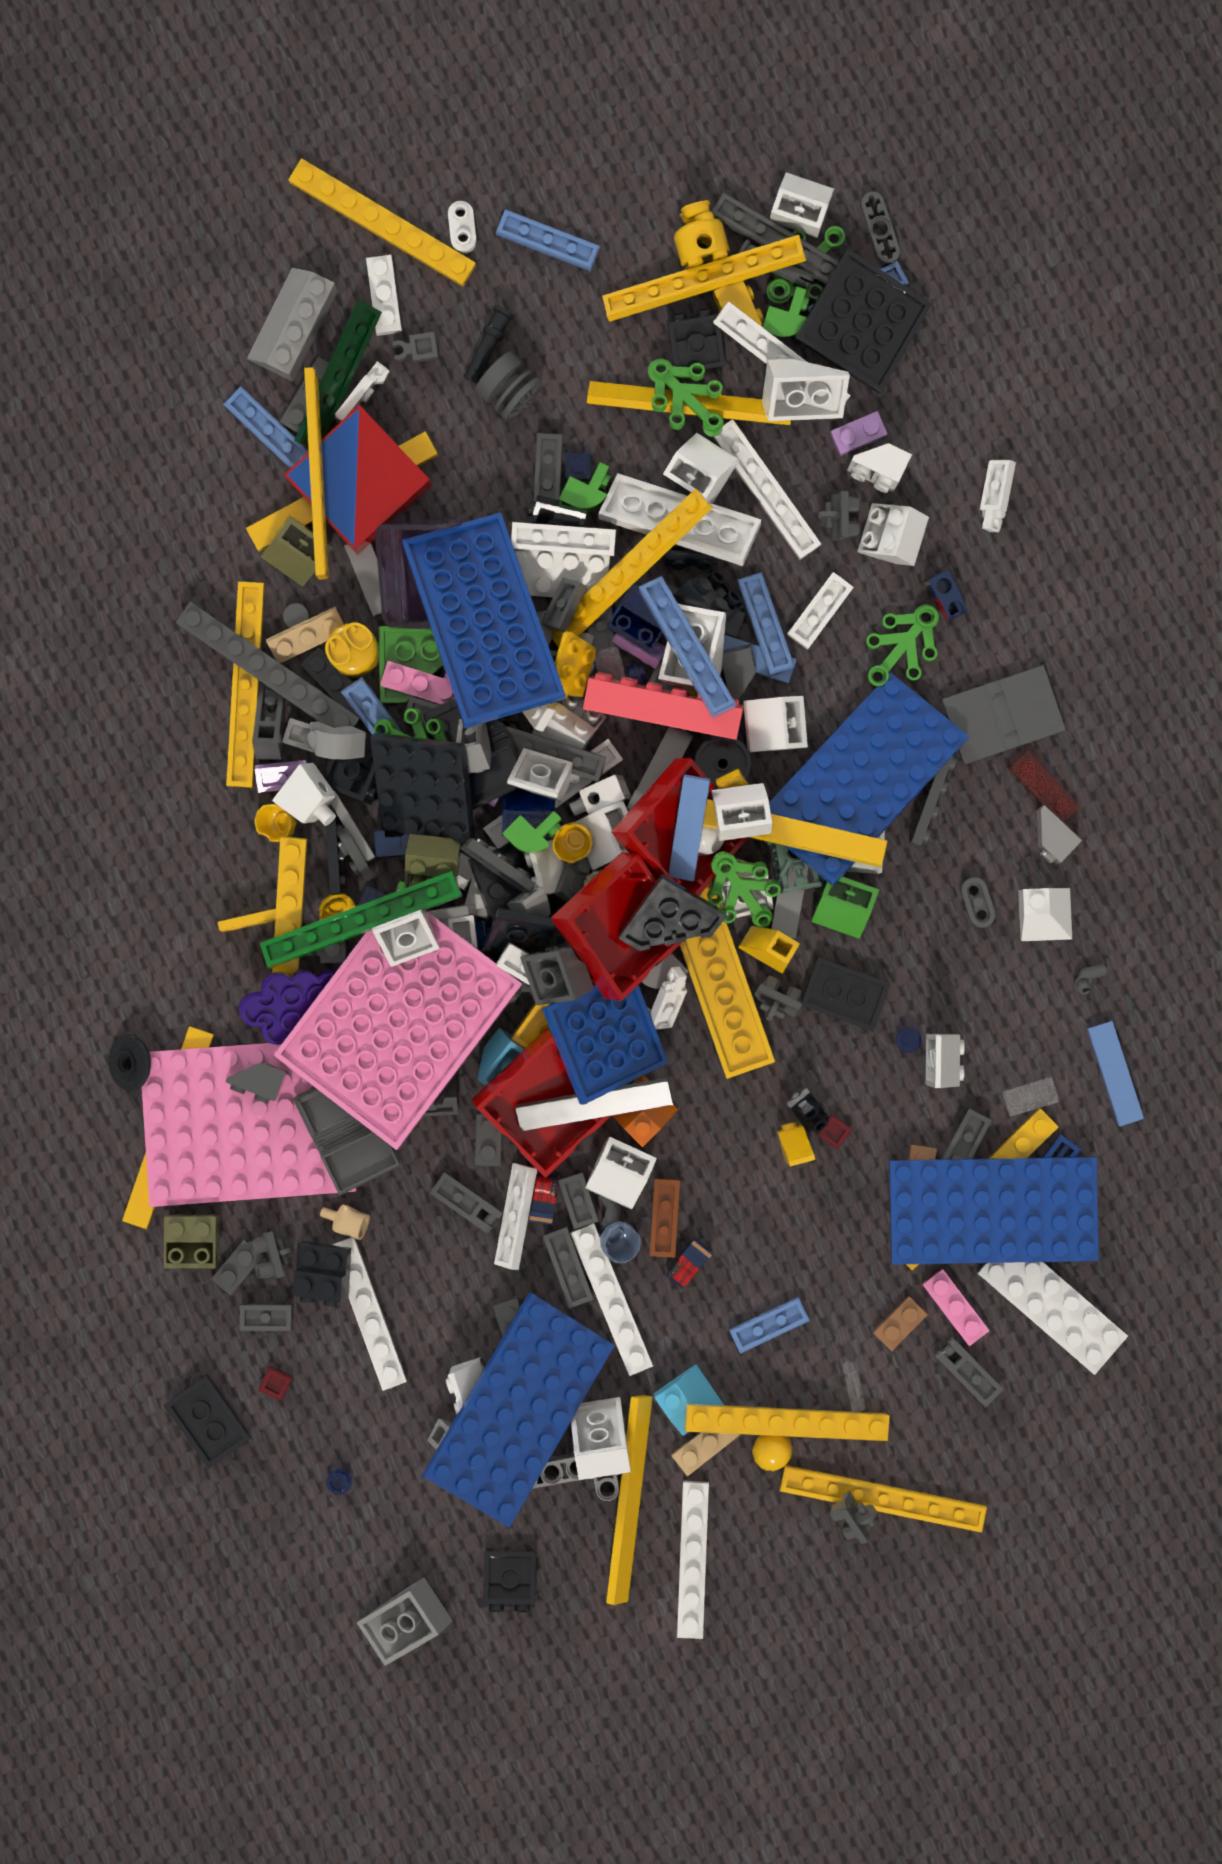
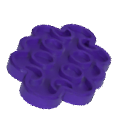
M301 969L294 972L291 976L283 972L271 973L263 980L261 992L249 993L243 997L238 1008L239 1015L249 1026L260 1027L261 1034L267 1042L275 1045L282 1044L336 971L325 970L315 975L310 970Z

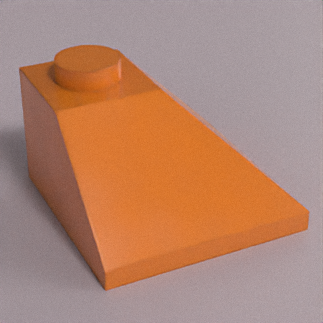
M645 1075L637 1078L632 1084L650 1080ZM673 1104L612 1116L643 1147L678 1111V1108Z

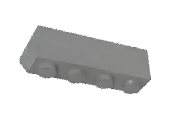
M292 268L247 360L293 382L338 292L335 283L314 272Z

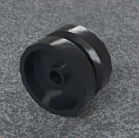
M713 736L703 742L696 753L695 763L707 778L711 779L710 781L716 790L719 788L715 780L732 771L739 769L746 780L749 776L751 768L750 753L744 743L738 739ZM723 760V763L727 762V767L724 769L719 768L718 761Z

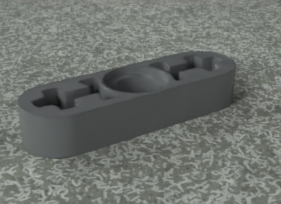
M868 192L862 198L860 209L876 259L881 265L888 266L897 261L900 248L882 195L878 192ZM869 199H872L874 203L878 202L876 206L877 216L874 218L872 208L866 207ZM874 224H885L887 232L884 235L875 234L873 231ZM887 240L888 250L894 251L890 259H888L887 255L882 256L884 252L883 241Z

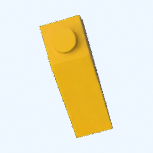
M796 1122L781 1125L782 1130L777 1131L784 1161L791 1167L815 1160L804 1127L802 1125L797 1126Z

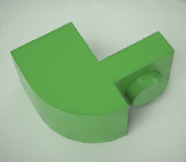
M796 287L789 312L769 306L763 328L774 337L790 338L795 336L807 318L799 315L800 311H806L810 298L805 296L806 289Z
M600 462L589 485L570 476L559 498L562 501V505L586 510L587 513L599 509L607 496L600 489L605 490L611 479V476L608 475L609 466Z
M553 811L534 829L520 815L502 834L520 851L530 854L540 853L551 847L544 838L547 835L551 838L562 827L559 824L562 819Z

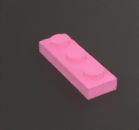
M387 661L380 686L440 705L454 699L447 679Z
M942 1268L922 1283L968 1346H971L989 1332V1329Z

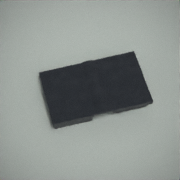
M454 698L423 713L426 723L430 719H440L443 721L444 733L449 742H456L459 719H461ZM501 718L486 722L492 753L490 769L479 773H469L472 810L519 788L507 783L519 756ZM434 722L432 727L434 731H437L438 725Z

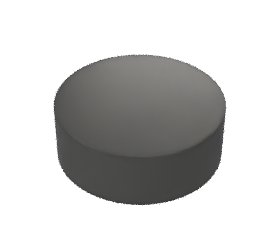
M298 603L290 604L283 613V620L289 628L310 619L308 610Z

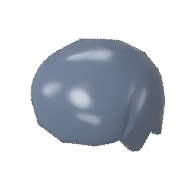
M618 1221L605 1228L600 1236V1247L603 1253L613 1262L627 1263L634 1259L640 1251L641 1237L630 1224Z

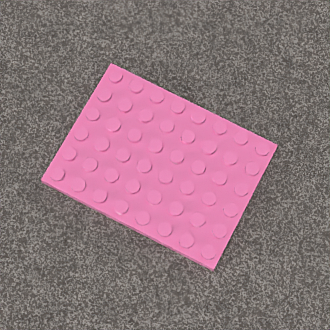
M427 910L425 911L428 914L440 949L391 967L373 931L366 932L274 1054L276 1058L396 1150L403 1144L523 985L514 976L497 967L493 960Z
M263 1043L149 1052L151 1069L147 1081L142 1086L150 1207L338 1193L292 1099L314 1088V1086L274 1056L282 1044ZM262 1062L288 1071L277 1100H270L268 1104L254 1099L255 1094L249 1091L241 1094L231 1090V1084L226 1083L227 1077ZM355 1188V1189H353V1190H351V1191H349V1192H355V1191H357V1188Z

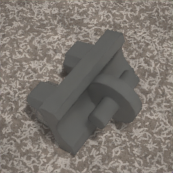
M840 491L839 494L831 495V502L825 503V511L818 513V519L825 520V528L831 529V541H841L859 535L858 522L849 521V513L858 512L859 498L849 496V491Z
M770 975L763 984L760 983L753 998L762 1002L760 1009L768 1012L766 1016L768 1021H771L773 1016L783 1019L785 1014L794 1018L802 1005L800 1003L802 991L795 987H789L785 995L777 992L780 981Z
M273 1231L260 1233L259 1237L249 1241L248 1245L251 1254L264 1253L266 1262L255 1265L257 1278L284 1277L282 1265L289 1263L287 1254L294 1251L293 1246L285 1247L283 1238L275 1240Z
M850 1491L845 1492L841 1502L831 1506L830 1515L834 1521L846 1520L842 1525V1531L847 1540L858 1538L861 1544L868 1543L867 1533L875 1525L874 1518L877 1515V1511L873 1505L864 1506L863 1503L858 1504Z

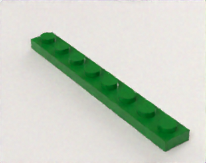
M450 871L261 942L260 946L267 967L272 968L369 932L373 927L418 910H427L462 897L455 873Z

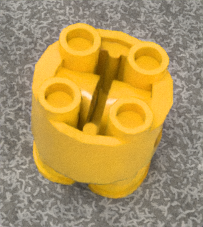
M709 200L695 202L681 209L682 213L679 216L686 225L675 232L674 241L681 266L686 267V269L725 258L731 252L722 222L714 218L713 212L709 210ZM703 243L708 248L702 249L698 246V244Z
M348 623L337 627L325 645L326 655L331 664L341 674L350 678L369 674L379 661V644L377 639L367 627L360 623Z

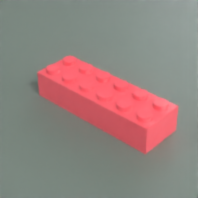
M598 672L588 679L583 705L585 710L737 740L744 706L739 704L738 699H734L736 703L735 708L712 719L699 694L698 696L688 694V689L673 687L672 691L663 689V684L648 682L646 686L637 684L638 679L623 677L621 681L612 679V674Z

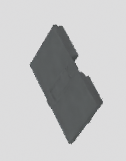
M1044 665L942 699L948 720L969 736L966 743L959 749L964 765L1066 731Z
M314 1087L292 1098L339 1196L402 1165L396 1150L317 1088Z

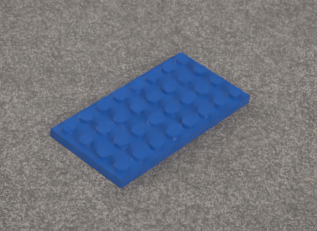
M501 512L402 540V546L464 728L565 699L566 695Z
M890 672L888 681L873 690L769 802L770 812L782 817L878 838L966 743L969 736ZM785 846L832 886L855 863L850 860Z
M1097 1157L889 1160L892 1265L1099 1261Z
M528 1293L421 1476L510 1528L615 1345L534 1294Z

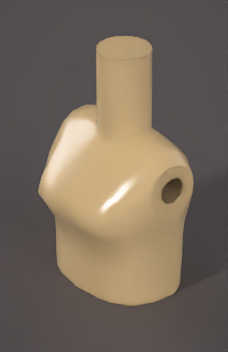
M344 1204L339 1207L338 1211L323 1207L320 1212L321 1217L333 1221L332 1229L334 1232L361 1240L365 1235L370 1221L368 1214Z

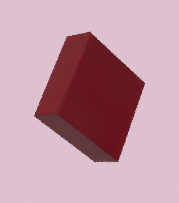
M831 1114L826 1121L828 1125L817 1135L838 1150L853 1129Z
M270 1366L258 1390L282 1401L293 1376Z

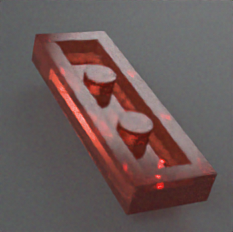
M1029 751L1008 768L1042 806L1045 805L1063 823L1080 808Z

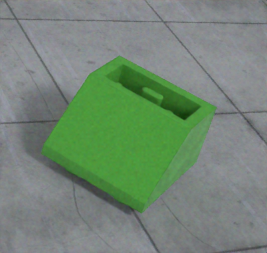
M842 877L834 886L825 880L811 922L860 939L872 912L879 889Z

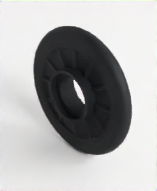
M123 1035L114 1042L109 1053L111 1076L114 1082L124 1090L135 1091L141 1088L150 1074L151 1059L145 1043L137 1036ZM129 1056L132 1060L131 1069H129L127 1065V1059Z

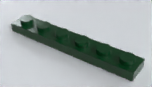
M357 299L318 386L321 440L328 434L335 418V413L342 403L382 314L381 311L362 300ZM306 413L294 441L309 449Z

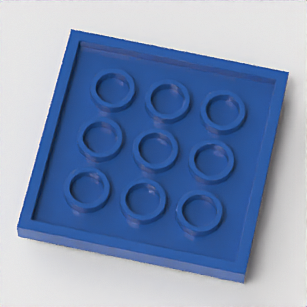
M594 983V989L577 1000L552 1003L542 1008L580 1105H585L669 1063L639 985L622 1001L605 999Z

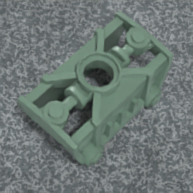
M765 841V844L770 846L775 880L780 885V893L822 887L824 879L810 867L812 883H809L807 877L802 874V870L805 869L804 862L800 858H791L787 847ZM790 865L792 866V871L797 873L793 887H789L786 874Z

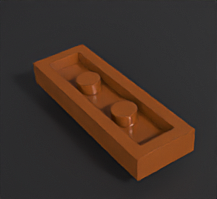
M654 1178L650 1256L675 1258L680 1180Z

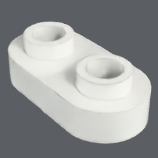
M456 201L448 210L451 244L455 251L467 254L474 250L477 243L474 213L469 203ZM459 210L465 211V215L462 217H458L456 213ZM466 235L468 239L465 242H461L459 237Z

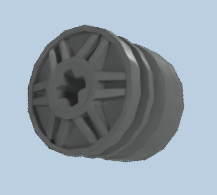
M511 351L501 356L486 371L475 388V392L487 404L499 398L494 410L497 413L503 411L502 418L507 422L513 420L531 405L543 385V381L540 378L532 379L534 373L531 370L519 376L524 364Z

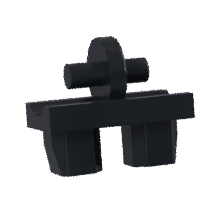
M807 1088L794 1093L790 1101L786 1103L806 1130L812 1128L815 1133H819L828 1125L823 1118L827 1114Z

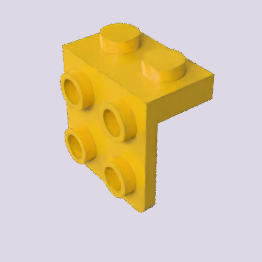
M568 631L563 633L554 663L566 695L565 699L568 698V695L583 697L596 654L594 646Z

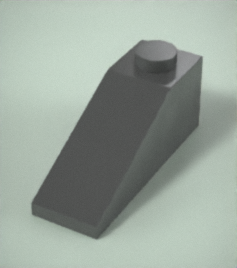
M261 681L259 683L252 739L255 759L281 760L282 740L284 737L285 698Z

